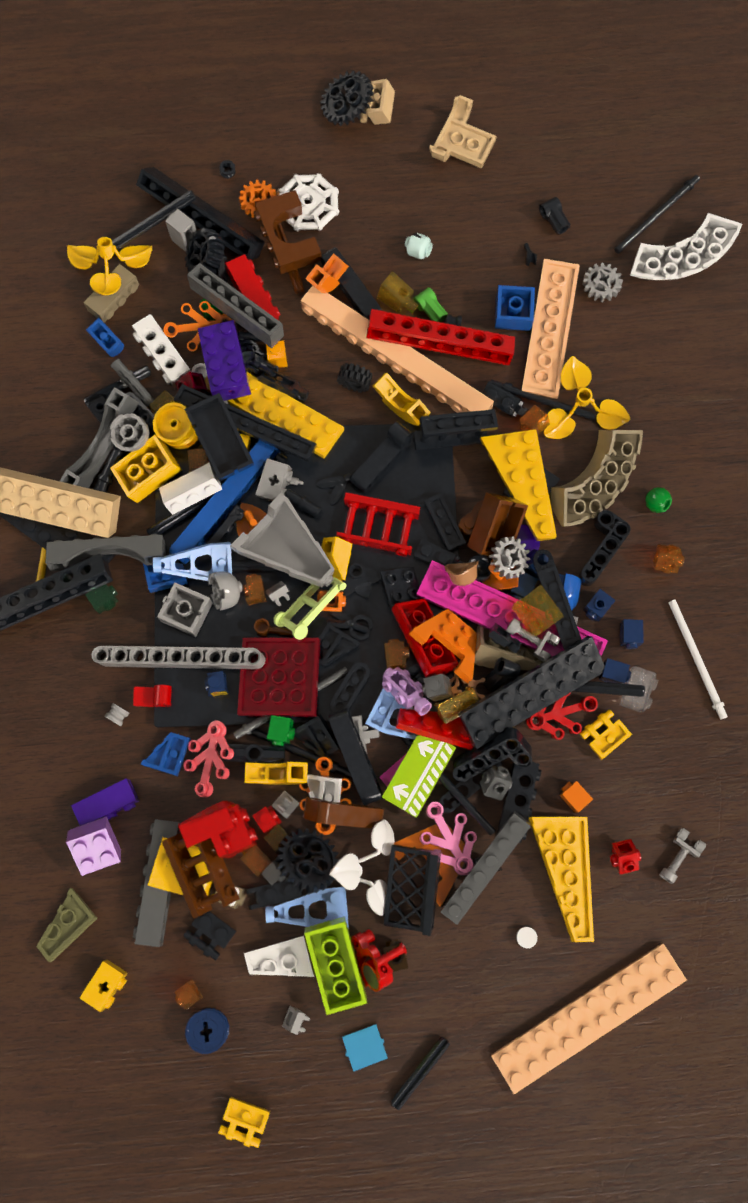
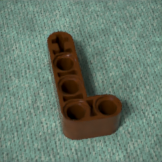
M306 797L303 818L322 824L373 829L376 823L383 820L384 809Z

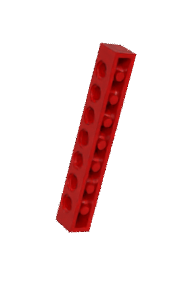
M371 309L366 336L368 339L503 365H510L515 347V337L374 309Z

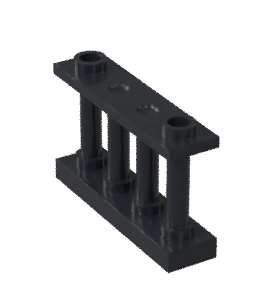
M495 409L422 416L419 419L421 431L413 432L416 450L482 444L480 438L487 436V431L497 430L498 428Z

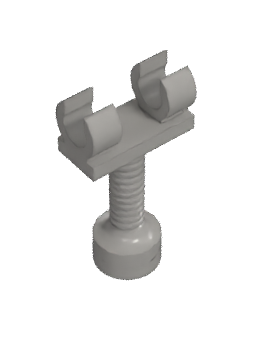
M513 618L506 631L512 635L518 633L525 637V639L530 640V642L535 643L537 648L533 656L545 662L550 659L551 655L542 650L546 641L553 646L558 645L560 638L547 631L543 638L540 639L526 631V629L521 628V622Z
M681 828L673 839V842L681 847L679 853L669 866L670 868H663L659 874L660 877L671 884H674L677 879L675 871H677L687 853H690L695 858L700 857L707 845L703 841L698 840L693 848L684 842L690 832L684 828Z

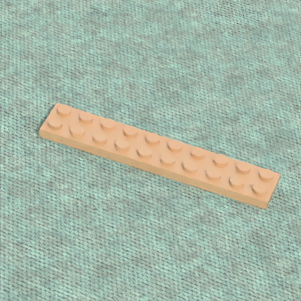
M661 943L497 1050L491 1056L515 1094L687 981L666 946Z

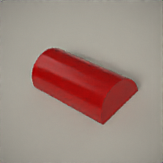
M426 599L396 603L392 607V612L425 678L438 674L445 675L458 666L459 663L455 655L432 635L423 645L409 635L415 627L434 617Z

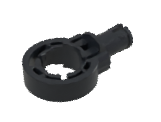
M240 341L242 353L248 350V348L253 350L250 359L244 362L246 372L252 371L257 374L258 371L255 369L257 368L259 371H264L274 377L276 373L273 371L278 372V366L265 360L267 355L262 352L261 348L254 341Z

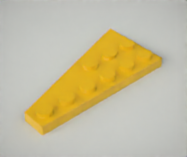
M536 429L481 437V443L488 451L490 459L493 460L511 496L528 505L524 518L536 541L556 539L557 535Z

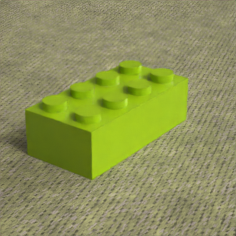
M345 916L305 927L304 934L326 1015L367 1004V996Z

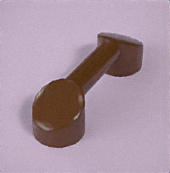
M261 618L254 623V629L260 636H267L269 634L293 636L290 629L270 626L266 619Z

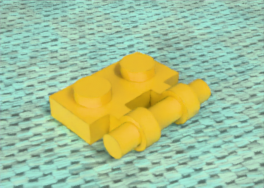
M610 709L598 715V719L592 724H587L584 727L585 730L580 733L584 740L589 736L594 739L588 745L601 760L632 735L620 719L614 724L609 720L614 716ZM605 725L607 729L599 735L596 730Z
M231 1097L223 1120L230 1122V1126L221 1125L218 1133L226 1136L225 1139L231 1141L235 1139L243 1142L244 1146L250 1147L251 1145L258 1148L261 1139L253 1137L254 1132L263 1134L270 1111ZM239 1125L247 1128V1134L237 1131L236 1126Z

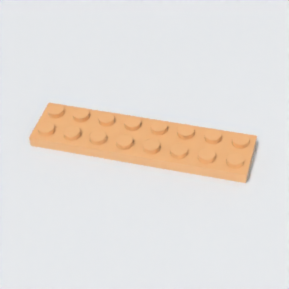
M548 259L543 261L522 384V391L552 399L558 398L579 272L578 264Z

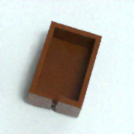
M486 492L467 547L481 555H493L494 552L491 548L497 547L495 545L496 541H501V538L513 536L514 539L517 538L528 505L512 497Z

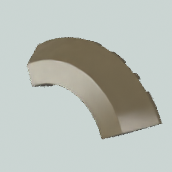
M599 430L597 446L586 469L573 481L562 486L551 487V508L562 527L574 526L584 523V521L590 518H595L597 514L608 509L615 502L614 499L620 492L624 491L629 483L628 478L632 470L636 468L634 464L637 455H640L643 430Z

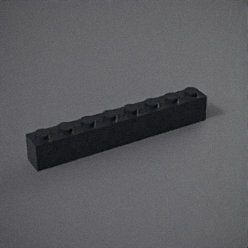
M155 167L141 169L136 184L166 206L189 191ZM196 196L195 201L180 210L193 220L198 228L212 229L219 233L224 240V245L238 255L242 256L245 254L248 260L259 258L265 242L198 196Z

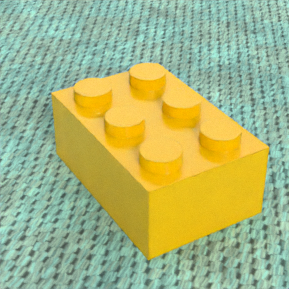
M156 435L149 438L141 449L129 453L110 468L127 497L136 503H139L182 471L166 443Z

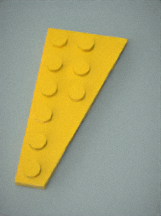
M528 817L571 941L594 942L587 817Z

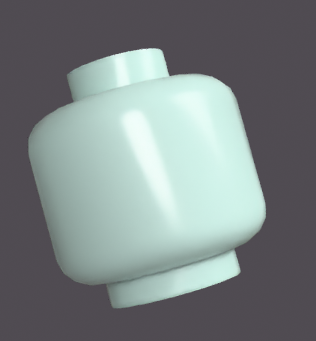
M413 233L405 241L407 254L412 257L424 259L432 251L433 245L430 238L420 233Z

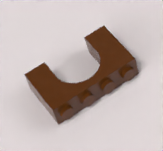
M296 190L255 203L256 211H253L256 222L260 221L261 235L266 237L268 241L266 242L267 250L269 253L272 252L274 267L279 269L280 274L321 261V251L315 237L297 243H286L280 240L274 232L279 223L302 215V204Z

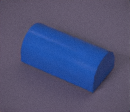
M100 318L95 320L86 329L109 356L114 357L123 350L124 344Z

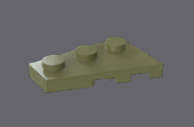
M73 888L69 889L64 903L58 908V913L53 922L49 924L36 946L48 962H53L98 919Z

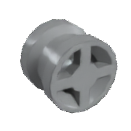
M113 703L110 712L106 713L105 717L122 726L123 719L128 717L130 713Z

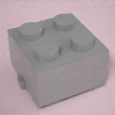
M174 582L168 596H165L163 599L164 604L157 617L161 622L196 637L213 603L209 597Z

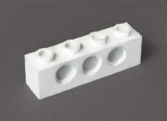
M150 314L132 325L135 331L133 336L138 343H143L144 347L142 348L148 357L152 356L154 359L152 362L158 371L161 369L164 373L162 377L167 384L171 383L175 389L177 388L175 383L182 375L191 371ZM159 351H164L162 354H157ZM170 364H174V367L167 368Z

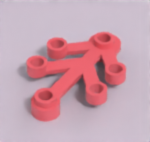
M212 721L207 728L206 734L198 740H191L188 743V749L191 752H199L202 746L209 742L206 750L193 760H186L183 765L186 771L193 772L197 769V766L205 761L201 781L195 786V792L199 797L207 798L213 793V786L209 782L213 763L216 767L215 774L217 778L227 779L229 777V769L224 766L221 758L230 760L234 756V751L229 747L224 737L226 735V726L221 721ZM217 744L221 747L220 756L216 750Z

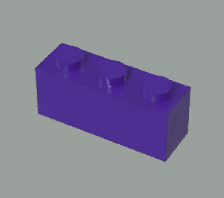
M126 778L71 805L79 825L82 826L107 817L108 820L118 816L117 812L123 809L124 811H129L135 808V803L140 800L131 780Z

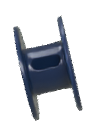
M205 1008L198 1011L189 1019L186 1026L185 1037L188 1045L200 1054H210L217 1051L227 1040L229 1023L226 1016L215 1008ZM206 1022L208 1023V1029H212L209 1039L207 1038V1033L203 1032V1029L206 1028Z

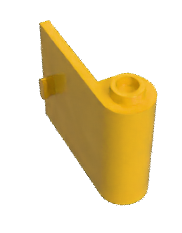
M161 842L148 886L183 895ZM197 846L187 848L191 858L201 854ZM205 862L194 865L199 877L209 873ZM213 881L203 884L207 896H209Z

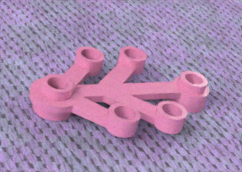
M439 802L430 803L426 808V813L428 817L435 820L444 839L432 836L430 832H424L420 835V842L424 845L433 844L451 850L454 858L442 855L441 853L440 862L453 866L455 872L459 875H468L474 867L470 855L473 843L477 840L476 833L473 831L465 833L464 841L466 843L463 852H461L458 845L463 826L467 822L466 815L459 813L454 817L455 827L452 835L442 817L443 806ZM432 807L436 808L437 814L431 813ZM458 816L463 817V823L458 822ZM468 834L473 836V841L467 839ZM424 835L429 836V842L423 840ZM461 862H465V869L460 867Z

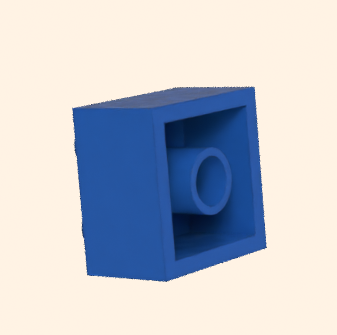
M498 285L495 329L531 331L534 321L535 287Z

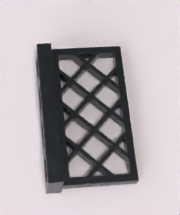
M398 845L391 846L384 926L423 932L422 935L431 936L434 929L442 850L433 849L431 851ZM396 851L404 852L408 859L400 864L395 858ZM417 855L427 856V862L422 867L413 859ZM409 861L417 869L410 876L403 868ZM398 870L406 877L400 884L393 878L394 873ZM418 873L425 879L424 884L420 887L412 880ZM407 881L415 889L408 896L401 888ZM398 889L404 899L396 904L391 895ZM416 893L423 899L422 903L417 907L410 899ZM405 901L413 909L407 915L399 908ZM394 909L402 917L399 921L389 920L390 912ZM416 912L421 919L420 925L412 924L408 917Z

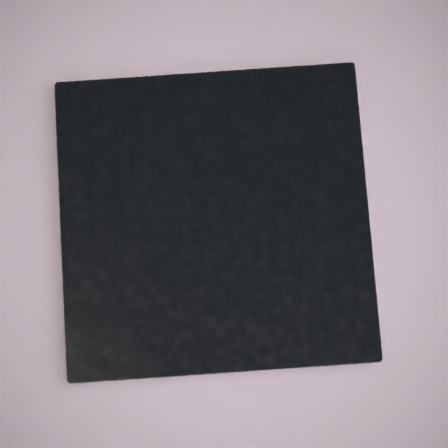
M410 423L402 425L412 432L411 444L366 493L362 492L352 482H347L342 497L334 505L330 504V495L335 487L322 489L317 487V483L325 478L343 477L348 472H356L387 438V432L393 424L343 426L344 432L324 459L313 453L310 461L307 462L286 453V456L289 458L286 464L292 468V477L299 478L300 481H303V485L289 484L285 489L287 491L291 489L302 497L306 496L309 498V501L322 507L321 513L315 518L304 510H298V507L292 504L301 520L306 524L314 540L318 541L320 546H322L323 538L335 537L337 532H344L349 510L344 505L346 492L420 507L419 518L412 521L407 546H412L411 555L399 556L396 552L352 544L348 566L356 562L361 563L365 568L375 570L379 581L371 584L372 590L369 598H363L356 592L346 596L345 607H342V612L352 620L355 616L365 615L372 620L373 627L366 640H357L360 642L358 647L325 667L319 664L318 682L343 667H346L349 672L351 667L358 662L365 663L369 667L370 676L349 709L351 716L362 715V720L368 719L382 689H384L382 686L384 672L388 668L395 669L396 667L408 670L411 666L418 663L391 608L388 607L389 602L387 597H385L386 592L383 590V582L380 580V571L413 567L420 587L430 566L414 558L421 539L446 549L424 504V500L442 493L457 523L453 447L416 450L413 432L421 431V426ZM251 436V445L249 452L259 441ZM199 438L195 444L181 450L172 448L166 443L182 471L162 486L210 463ZM260 475L236 505L240 507L241 503L250 504L260 508L267 514L268 506L272 501L255 495L260 482ZM226 479L220 481L221 485L226 481ZM159 488L156 489L155 524L171 515L170 511L163 504ZM358 508L356 510L351 535L362 537L367 516L366 509ZM202 509L160 534L163 535L166 543V556L171 555L169 553L170 547ZM377 512L374 515L370 533L371 539L381 540L386 515L382 512ZM396 515L393 517L388 542L400 543L404 524L402 516ZM236 521L232 524L234 527L228 535L224 534L220 539L222 542H230L232 544L239 537ZM458 548L450 551L459 556ZM231 549V561L252 560L239 555ZM206 554L195 559V567L203 571L211 570V556ZM178 559L175 561V563L183 564ZM190 561L183 564L184 570L190 569ZM279 570L232 571V575L242 584V592H240L237 604L221 611L212 604L196 637L169 626L158 619L157 616L164 604L163 599L165 596H168L171 588L155 592V647L242 648L243 638H294L293 636L276 634L260 636L254 629V623L258 619L263 618L269 622L270 626L278 627L274 624L275 615L278 612H286L311 584L290 577L288 573ZM354 570L353 574L359 575L360 571ZM186 577L188 584L182 586L211 599L210 594H213L212 585L208 586V581ZM282 581L289 590L287 594L290 600L287 601L284 596H281L279 598L281 606H278L275 601L268 597L265 591ZM330 584L328 587L324 585L319 589L329 590L333 585ZM318 590L310 597L317 601ZM427 601L434 616L446 610ZM304 604L290 621L298 624L312 607ZM321 611L307 626L308 636L306 638H319L327 626L328 619H339L332 616L330 611ZM359 619L356 621L367 626L369 625L368 622L363 619ZM350 628L339 629L340 631L352 637L349 630ZM355 629L353 630L354 633L359 636H364L366 634ZM162 653L158 654L156 661L162 659ZM181 653L176 655L175 662L181 659ZM201 654L195 655L194 662L199 661ZM216 654L213 657V662L219 660L220 654ZM239 654L232 657V663L238 661ZM455 655V657H456V659H457V661H458V663H459L461 660ZM154 668V686H172L171 706L154 707V725L157 728L209 726L215 720L221 721L224 725H243L245 723L249 724L260 716L237 715L240 669ZM358 670L356 674L358 676H363L364 672L362 670ZM223 671L226 674L228 694L209 697L205 687V679L208 677L207 673ZM450 671L445 676L451 679L454 677V672ZM346 675L317 693L316 716L321 714L325 722H329L328 715L333 714L330 709V702ZM459 682V687L457 690H462V692L464 693L466 686L462 687ZM347 687L346 691L352 693L354 689L353 687ZM423 692V698H426L432 704L429 711L458 714L467 708L464 703L460 702L456 704L454 711H450V707L453 704L451 697L433 701L427 698ZM338 703L336 705V708L338 710H341L344 707L342 703ZM395 709L390 719H397L400 709ZM280 716L291 718L294 721L293 723L307 722L314 718Z

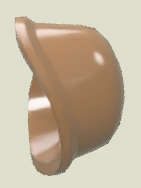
M478 561L447 564L445 571L448 573L453 584L466 586L477 579Z

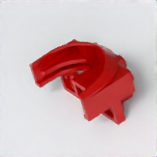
M228 800L214 804L178 824L187 848L211 838L219 858L234 857L237 853L257 845L255 842L258 839L254 828L249 827L247 822L250 820L247 810L241 808L239 804Z

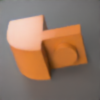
M333 254L323 268L316 264L306 277V280L320 292L329 293L340 284L338 280L349 266Z

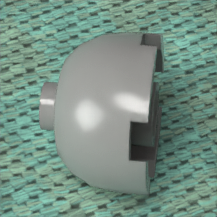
M133 413L119 415L110 426L112 443L123 451H137L149 439L148 425L141 417Z
M222 571L209 574L208 586L212 585L213 594H210L215 608L221 611L237 604L240 592H242L241 582L237 581L235 576L229 572Z

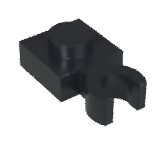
M497 623L491 627L488 635L491 640L496 644H501L503 647L507 646L516 654L521 648L520 645L522 643L518 639L511 637V634Z

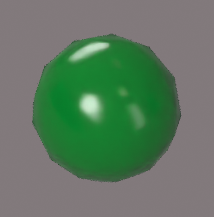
M662 487L652 488L646 495V506L655 513L665 512L672 503L671 494Z

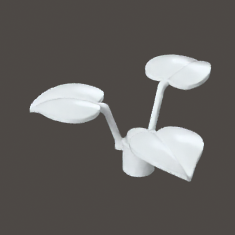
M385 819L376 823L371 832V841L374 848L377 849L376 852L360 859L354 854H347L336 863L330 872V875L347 890L355 889L359 882L368 884L370 888L366 892L367 902L371 909L380 916L385 914L387 884L381 879L373 883L372 881L360 878L362 867L359 863L379 855L380 852L384 856L391 853V846L395 842L394 833L390 824Z

